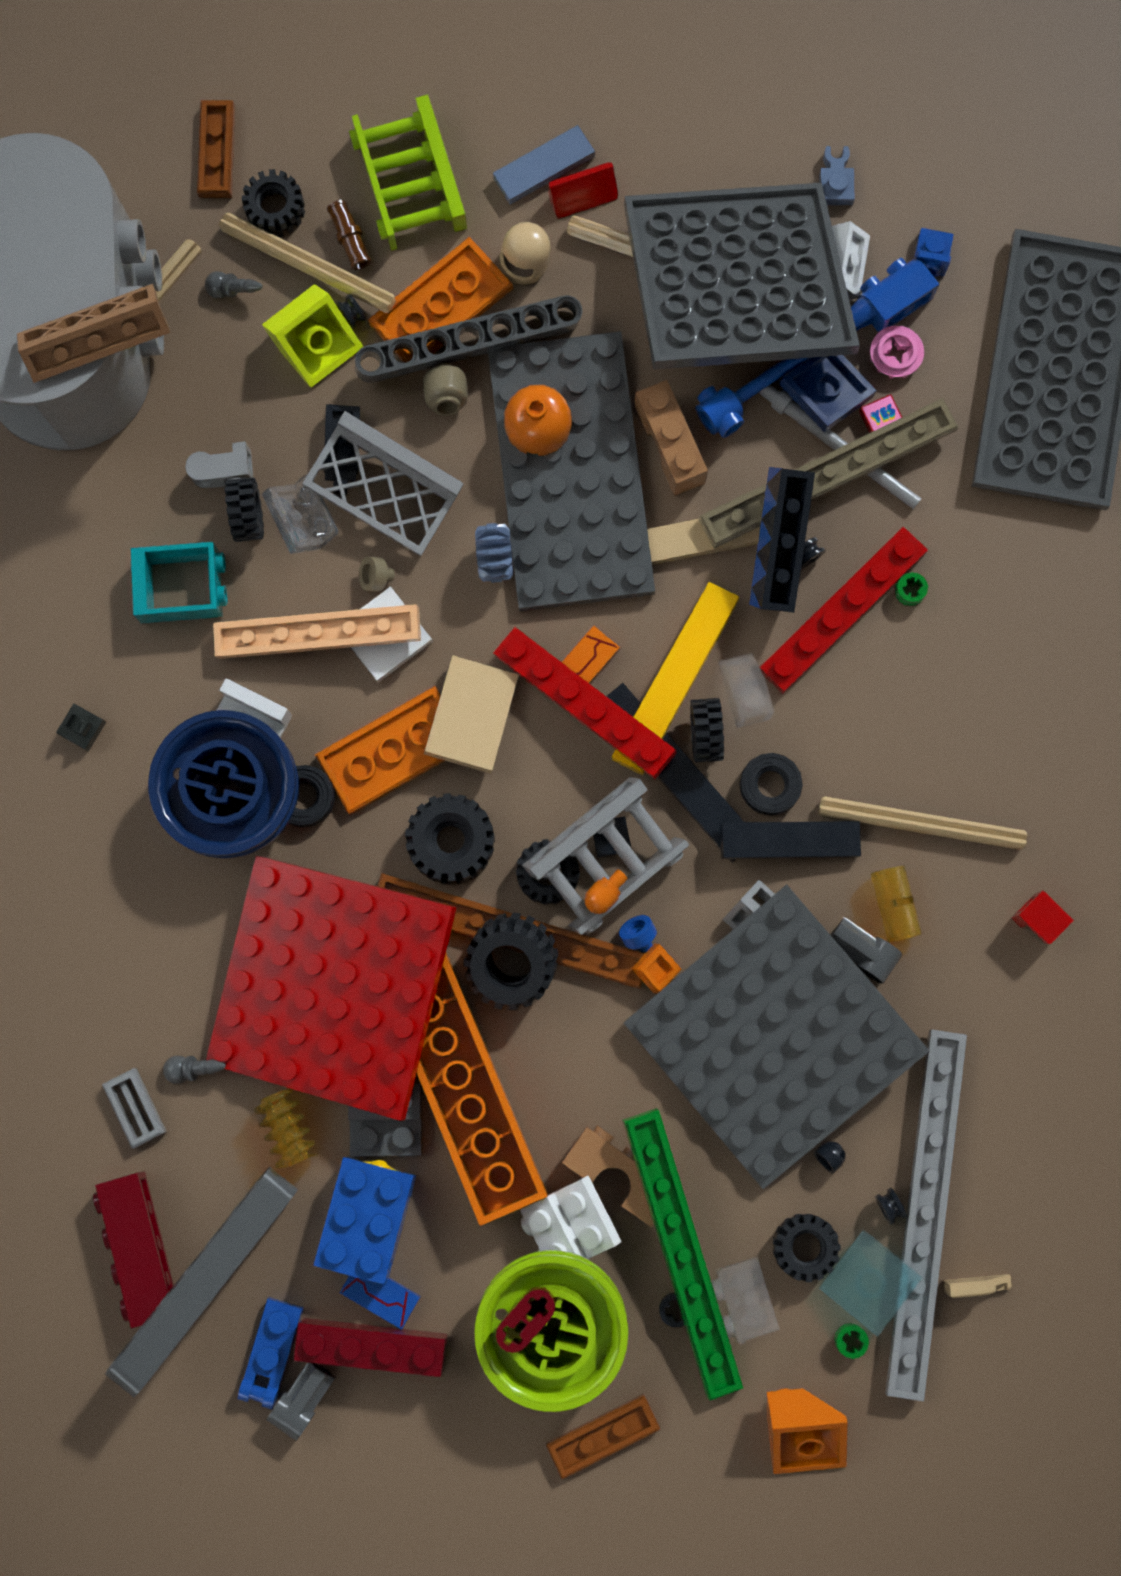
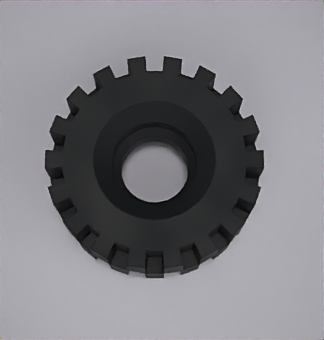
M451 793L443 794V797L439 798L433 796L429 798L428 803L425 805L421 803L417 807L418 811L415 815H411L408 821L410 823L409 827L405 832L407 852L417 869L429 879L448 885L457 882V884L465 883L466 879H473L478 876V872L486 868L488 860L494 852L495 836L492 824L485 810H482L474 800L470 801L466 799V796L460 794L452 796ZM448 826L457 827L464 834L462 848L454 853L442 851L437 844L439 832Z

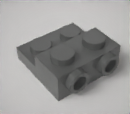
M414 1083L406 1119L402 1121L348 1106L350 1156L422 1155L421 1083Z

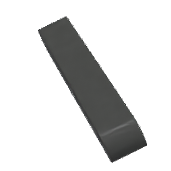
M564 295L362 347L356 354L355 372L362 381L374 383L433 368L440 363H452L487 354L489 351L507 346L530 343L569 333L575 329L583 313L582 305L575 297ZM560 308L570 309L574 319L571 321L562 320L559 318L557 310ZM528 316L539 318L542 327L535 330L530 329L525 323V318ZM496 324H503L509 329L510 335L505 338L497 337L493 333L492 327ZM465 332L473 333L477 338V343L473 346H466L460 341L459 336ZM437 340L444 345L445 351L435 355L428 351L426 345L431 341ZM399 349H406L412 354L413 358L407 363H400L395 359L394 353ZM367 357H373L379 362L380 366L377 370L369 372L362 368V360Z
M268 1167L105 1372V1375L132 1397H135L286 1207L298 1189L274 1169Z

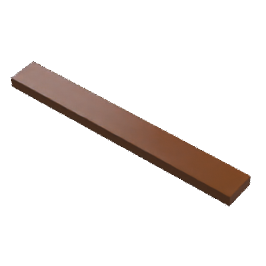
M381 873L377 885L378 887L457 907L451 932L472 939L479 928H482L489 919L492 918L494 921L498 915L506 913L507 918L512 915L511 912ZM520 916V919L526 920L527 918L524 916ZM534 920L533 924L537 927L541 923L547 927L545 932L547 936L552 934L555 940L553 948L558 950L557 965L640 990L642 980L631 968L645 953ZM500 946L508 950L525 954L522 950L514 946Z

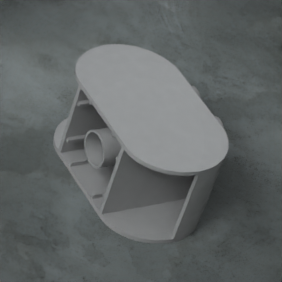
M25 133L7 136L0 139V421L15 436L42 448L77 450L91 447L119 433L131 422L142 407L150 385L149 356L163 355L164 335L34 383L18 352L17 333L153 284L156 291H161L162 270L159 255L156 249L146 250L145 233L140 219L130 220L103 169L87 151L71 141L49 134Z

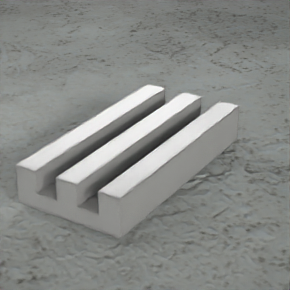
M133 1068L102 1084L132 1149L167 1132L137 1068ZM128 1079H131L154 1127L152 1131H150L128 1085ZM118 1084L143 1134L140 1137H137L114 1089Z

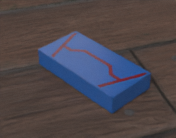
M348 1276L339 1292L401 1330L421 1297L390 1277L387 1283L383 1285Z

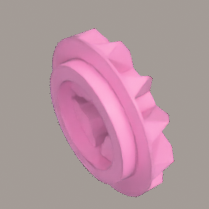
M886 327L876 334L871 343L870 362L874 363L878 373L882 372L888 375L890 379L894 377H903L905 379L908 375L916 372L923 361L924 346L922 340L913 330L907 327ZM892 343L898 351H906L901 356V363L897 361L895 356H886L892 350Z

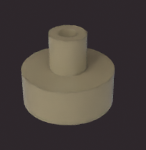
M365 557L359 567V582L363 590L380 592L385 588L387 582L394 580V570L387 567L383 558Z

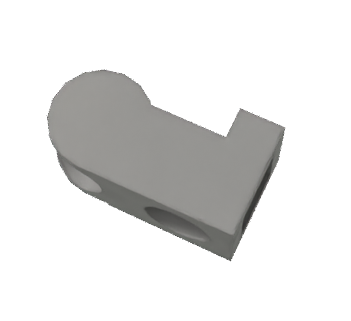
M246 441L232 443L233 452L213 455L200 451L193 453L186 461L185 469L196 486L200 488L225 487L226 480L252 478V455Z

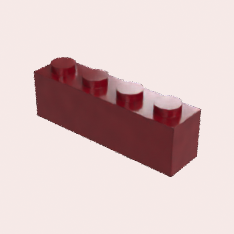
M145 1171L96 1184L97 1193L93 1194L95 1209L98 1214H102L105 1228L102 1229L103 1242L107 1250L111 1249L114 1264H111V1275L115 1285H120L123 1299L120 1300L121 1315L125 1322L129 1321L131 1329L142 1326L174 1286Z
M304 1318L298 1323L294 1361L441 1377L444 1371L448 1334Z

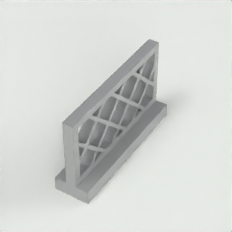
M344 411L336 429L302 483L306 488L419 556H422L464 484ZM339 437L353 444L356 457L336 461L333 447ZM358 448L362 449L368 454L360 455ZM330 454L332 462L324 464ZM371 458L380 460L383 463L385 475L366 479L362 460ZM357 462L362 480L342 485L338 466ZM388 466H390L398 472L389 473ZM334 467L338 486L324 489L313 482L320 470ZM400 476L408 477L412 480L415 493L396 497L391 479ZM387 480L391 498L372 503L367 484ZM417 483L428 490L419 491ZM363 485L368 504L354 507L347 503L344 490ZM340 491L342 499L332 493ZM434 493L446 500L439 512L425 515L421 496ZM416 498L421 516L401 520L397 502ZM393 503L398 522L386 525L378 522L374 507ZM370 509L371 517L362 512V510ZM435 518L431 527L429 528L427 520ZM423 522L426 535L419 546L406 538L403 525ZM399 527L401 535L391 528Z

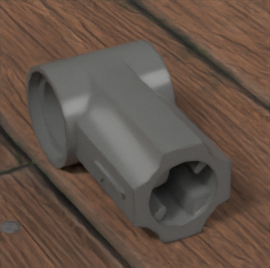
M845 917L831 934L853 962L857 964L859 969L880 984H884L903 956L901 951L882 938H874Z
M308 1362L296 1378L289 1392H285L266 1420L297 1441L315 1415L314 1409L336 1377L321 1364Z

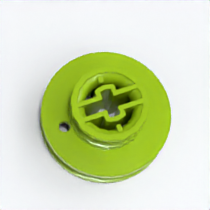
M561 1250L532 1252L506 1265L497 1273L486 1288L475 1322L477 1355L491 1383L513 1402L532 1410L544 1412L574 1409L599 1396L618 1374L623 1364L628 1344L627 1314L616 1285L592 1261L580 1255ZM545 1287L553 1294L556 1302L552 1318L560 1320L555 1335L545 1334L544 1326L521 1351L511 1353L501 1349L496 1340L497 1327L501 1322L495 1315L496 1311L504 1309L508 1313L531 1288ZM534 1297L529 1299L532 1302V1307L526 1316L531 1319L537 1311H542L545 1314L548 1311L545 1308L547 1299L545 1298L544 1304L536 1303ZM563 1299L569 1301L576 1308L577 1313L568 1311V1303ZM522 1320L513 1329L508 1325L504 1327L507 1331L505 1337L507 1342L510 1343L513 1339H516L518 1342L522 1340L520 1331L525 1326Z

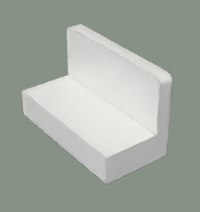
M849 221L833 225L832 229L848 297L851 300L858 298L861 293L860 287L863 281L870 235Z
M227 678L219 690L224 695V698L217 710L237 711L251 715L267 724L280 738L293 716L287 708Z

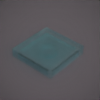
M863 1230L819 1289L878 1337L923 1277L868 1232Z

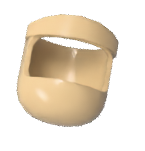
M521 222L512 226L505 234L499 262L502 273L512 283L520 285L535 283L547 271L551 245L545 230L535 223ZM504 255L508 262L515 267L533 269V274L529 277L515 275L505 265Z

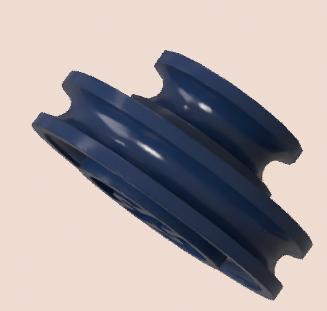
M217 710L201 713L185 720L164 738L150 766L148 792L157 820L173 839L198 854L212 858L230 859L255 853L269 845L282 833L293 816L297 805L299 776L290 750L272 728L261 720L242 712ZM177 769H180L179 780L174 778V772ZM239 769H247L253 778L245 776ZM208 780L229 785L232 780L241 789L253 791L254 794L250 796L227 789L222 794L214 786L206 783ZM206 798L210 800L212 803H214L216 806L211 805L210 807V805L207 803ZM222 810H224V811H226V812L234 813V814L227 815V814H225Z

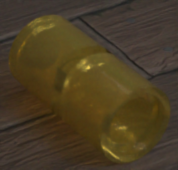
M905 866L892 867L871 873L887 942L890 943L922 935Z

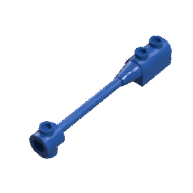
M903 258L897 259L887 268L888 277L879 281L876 276H872L861 285L860 290L862 294L859 295L858 300L851 306L856 331L870 324L873 325L877 332L886 327L894 326L934 298L939 287L938 281L920 260L913 259L906 263ZM809 358L781 360L736 392L727 387L717 391L714 386H709L697 397L700 403L696 405L695 409L701 423L713 435L718 432L722 438L732 435L744 424V420L741 417L743 416V403Z

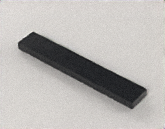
M624 683L620 684L606 696L633 717L641 704ZM666 732L663 740L676 749L677 753L658 775V778L721 850L720 824L744 821ZM729 859V860H730L731 863H733V862H734L735 860H737V859Z

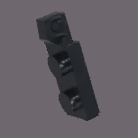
M326 404L324 447L336 429L344 411L360 420V406ZM339 437L333 447L336 461L356 457L353 444ZM330 454L324 464L332 462ZM357 462L338 466L342 485L348 482H356V475H358ZM334 467L324 469L325 481H333V487L338 486ZM345 489L344 493L345 497H347V489ZM340 491L333 492L335 496L342 499Z

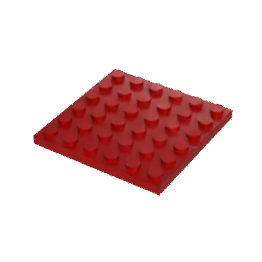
M256 856L206 1060L214 1059L224 1062L226 1064L224 1069L395 1120H405L457 907L271 858Z

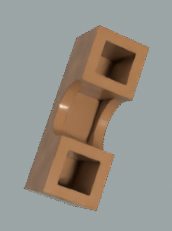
M668 380L636 392L634 407L647 436L652 435L661 457V468L673 495H679L705 484L708 473L707 467Z
M596 1125L594 1130L586 1127L562 1163L582 1178L589 1176L592 1183L599 1173L607 1168H618L624 1171L629 1177L630 1188L628 1194L621 1202V1206L652 1227L654 1223L631 1149L627 1146L623 1151L611 1144L615 1137L598 1125Z

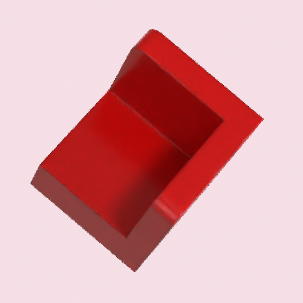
M1044 890L1035 893L1011 917L1020 928L1028 926L1045 944L1053 943L1074 921Z

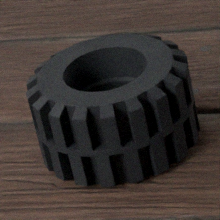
M514 912L508 918L506 913L498 915L494 921L492 918L489 919L482 928H479L466 950L467 955L464 958V967H468L465 977L467 981H473L470 989L474 994L480 991L483 994L481 1001L488 1004L489 1000L496 1002L494 1008L502 1010L504 1004L509 1005V1010H517L520 1004H523L524 1008L531 1006L534 999L539 1000L544 995L555 974L558 964L556 963L558 950L553 948L555 940L552 934L549 936L545 934L547 930L545 925L541 923L537 927L533 924L535 918L529 915L526 920L520 919L521 913ZM504 945L519 948L529 958L531 971L516 977L502 973L494 964L492 951Z

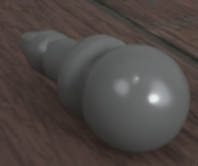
M215 271L210 273L205 279L206 292L216 299L226 296L235 297L237 293H253L263 288L261 283L252 279H237L233 273L225 274Z
M176 1055L170 1057L165 1062L163 1074L169 1082L181 1084L186 1080L195 1081L198 1075L215 1074L223 1070L226 1064L214 1059L197 1061L194 1056H187L185 1058Z

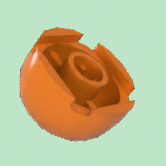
M543 384L529 385L518 390L509 399L504 412V428L510 443L520 452L526 454L529 452L531 454H538V456L548 455L561 448L570 435L572 427L571 410L565 398L556 389Z

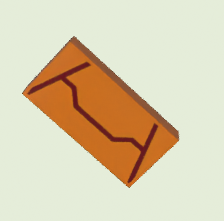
M593 626L562 663L590 684L617 654L620 647Z

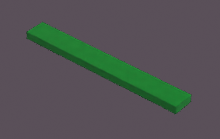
M655 1108L623 1119L624 1128L706 1397L709 1401L744 1389L660 1111Z

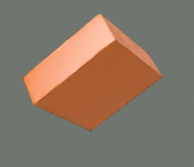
M656 943L631 968L654 994H658L681 971L680 966L666 950Z

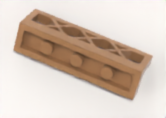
M153 284L17 333L18 352L33 382L36 383L169 334L170 329L159 305L156 290Z

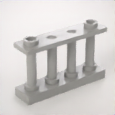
M629 777L522 865L531 877L537 880L542 877L543 879L548 878L577 915V918L568 926L572 931L580 935L584 932L589 934L596 930L603 923L602 917L665 865L669 867L678 862L683 857L682 851L689 846L685 839L677 837L670 841L667 839L641 804L642 798L640 796L648 789L638 778ZM623 810L625 812L629 811L658 849L644 863L641 862L614 826L615 820L613 818ZM596 832L605 836L632 872L627 876V881L619 888L621 892L619 900L603 914L590 912L585 906V902L559 870L561 867L559 863L570 855L571 857L576 856L595 882L601 880L602 877L610 878L587 849V840Z

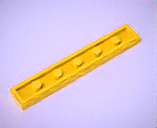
M708 582L634 715L635 719L661 739L664 738L739 602L740 596L711 582ZM617 750L614 751L611 757L613 761L643 776L644 771Z

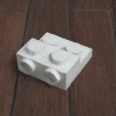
M589 1176L549 1194L548 1197L520 1210L523 1215L521 1219L522 1228L527 1235L534 1237L539 1247L538 1251L561 1250L589 1259L622 1242Z

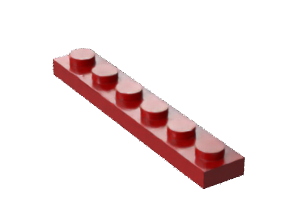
M903 526L759 667L758 671L784 694L926 554L928 549Z
M514 627L493 652L497 659L654 780L676 755V749L518 628Z

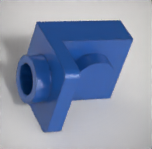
M921 228L919 231L914 259L920 260L934 277H944L951 261L950 252L954 234Z

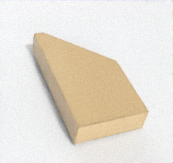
M1010 1274L943 1280L944 1293L952 1298L989 1295L995 1293V1291L1009 1290L1012 1287Z

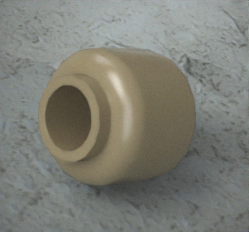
M440 363L425 373L423 378L424 401L429 409L438 415L451 416L458 413L467 404V378L464 371L448 363Z

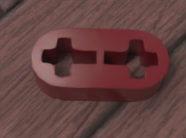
M545 1287L531 1288L501 1320L496 1331V1340L501 1349L511 1353L521 1351L551 1319L555 1311L556 1302L549 1290ZM542 1296L546 1298L545 1308L548 1311L545 1314L542 1311H537L529 1319L526 1316L532 1307V1302L529 1299L534 1297L536 1300H539ZM522 1320L525 1323V1326L520 1331L522 1340L518 1342L516 1339H513L510 1343L507 1342L505 1339L507 1331L504 1327L508 1325L513 1329Z

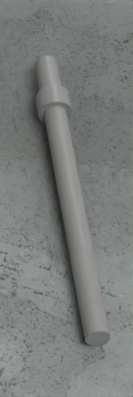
M769 385L759 392L760 395L772 403L771 407L781 415L783 413L787 414L833 450L848 444L830 429L824 433L804 410L793 402L791 396L784 390L779 392ZM882 468L867 474L912 509L922 499Z

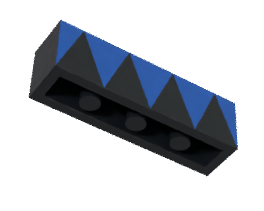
M769 467L749 601L751 606L765 610L795 612L815 478L814 472Z

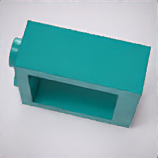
M214 542L130 548L133 615L140 623L223 617L222 606H227L228 596L226 586H221V573L226 572V561L224 553L219 552ZM208 560L210 604L154 608L152 565Z

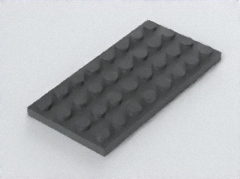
M1015 229L1012 234L971 487L1106 511L1111 503L1121 437V247Z
M621 331L517 344L489 351L488 356L519 611L655 595ZM543 384L556 389L565 398L571 410L572 427L568 440L561 448L548 455L538 456V454L520 452L510 443L504 428V412L509 399L518 390L529 385Z

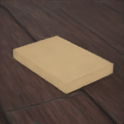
M452 655L424 755L491 774L519 675Z

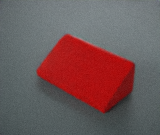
M607 162L550 181L549 200L558 219L618 199V189L612 162Z

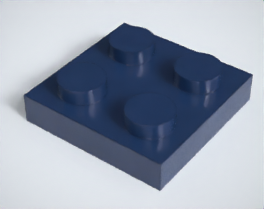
M844 355L809 358L785 375L780 382V386L824 433L871 400L877 391Z

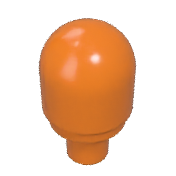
M617 869L609 879L602 877L601 880H597L585 894L584 902L587 909L594 914L607 912L619 900L621 895L619 888L627 881V876Z

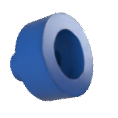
M639 915L626 921L621 926L619 935L628 949H639L642 953H645L652 947V941L657 935V929L649 916Z

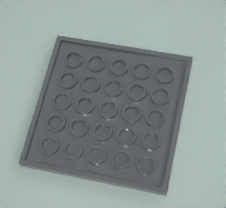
M822 183L624 197L625 216L653 370L858 353L860 344Z
M787 884L623 1022L762 1189L772 1183L930 1052Z

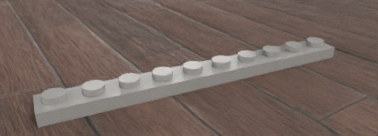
M932 1029L928 1033L927 1048L930 1052L926 1054L885 1390L887 1396L924 1401L967 1040V1035Z

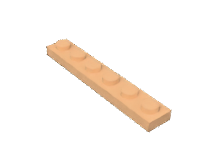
M417 604L213 623L215 657L218 659L421 641L420 612Z

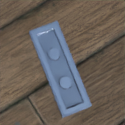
M577 125L493 172V179L511 205L550 183V181L594 158L595 151Z

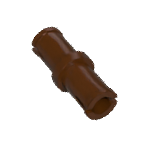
M337 200L327 207V211L337 231V242L343 245L351 264V269L357 271L366 268L371 264L372 260L361 239L363 235L360 226L355 224L347 201Z

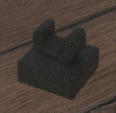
M73 703L56 733L89 752L106 721Z

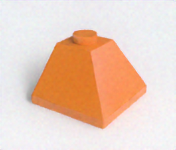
M784 1388L766 1392L767 1422L773 1474L846 1467L848 1422L844 1414L803 1388Z

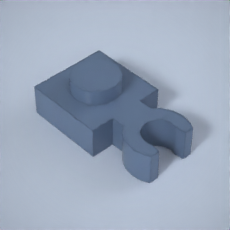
M826 146L823 162L827 168L820 169L819 183H822L827 205H853L854 168H844L850 156L848 146L843 147L842 157L838 159L832 157L831 146Z

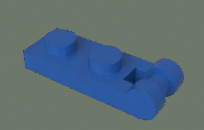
M271 1297L267 1299L246 1372L238 1392V1400L249 1402L251 1399L261 1402L262 1407L273 1410L304 1307ZM258 1375L270 1378L267 1388L255 1385Z

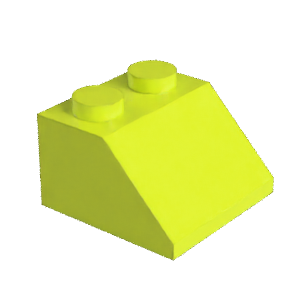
M315 284L262 324L282 355L311 388L363 347L329 293Z

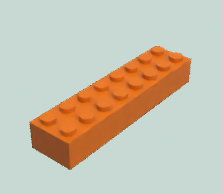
M446 952L417 1075L477 1221L482 1226L548 1197V1193Z

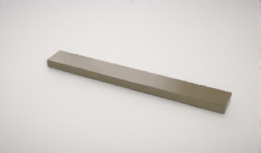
M941 398L795 470L815 473L811 501L957 431L959 427L944 399ZM766 484L699 516V521L714 549L761 526Z

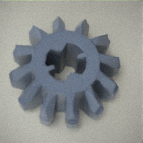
M497 523L478 526L475 531V544L479 578L483 582L491 581V583L511 579L513 564L509 528L506 524L497 525Z

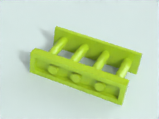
M428 94L415 98L417 111L412 112L411 117L362 130L358 114L351 116L354 129L349 130L354 151L361 150L381 219L376 220L381 240L388 239L391 251L397 249L394 235L396 232L444 219L445 222L451 221L454 232L467 229L466 214ZM417 130V133L424 132L426 141L421 142L422 146L371 159L367 143ZM426 159V162L433 161L435 171L430 172L431 176L380 189L376 173ZM435 189L436 192L442 191L445 201H441L440 206L390 220L385 203Z

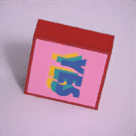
M891 394L866 404L859 409V413L869 433L902 418Z

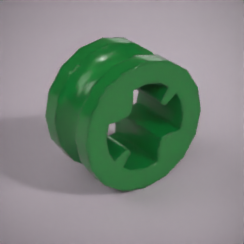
M914 572L903 575L895 586V596L905 606L918 605L928 592L926 579L919 573ZM907 582H912V586L914 584L918 585L919 590L916 593V597H911V593L909 595L904 593L903 590L906 588Z
M843 1324L835 1332V1346L845 1357L850 1359L860 1358L868 1350V1335L857 1324ZM850 1331H856V1338L861 1341L857 1349L852 1346L853 1351L846 1350L847 1344L842 1340L845 1333L851 1336Z

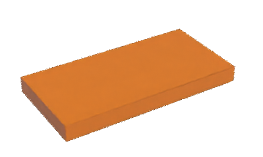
M468 237L395 297V305L389 313L379 310L368 319V323L383 341L477 318L513 290V284L480 247ZM435 340L429 342L426 346L430 353L435 354L444 345ZM399 349L395 352L403 363H407L413 358L412 354L406 349Z
M435 686L315 754L349 815L354 814L445 761L424 755L441 696Z

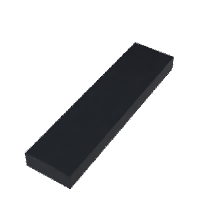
M860 821L725 822L720 824L721 859L858 858L861 856Z

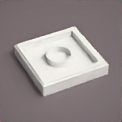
M390 586L361 609L403 606L405 604ZM420 624L421 641L351 647V649L379 683L433 641Z

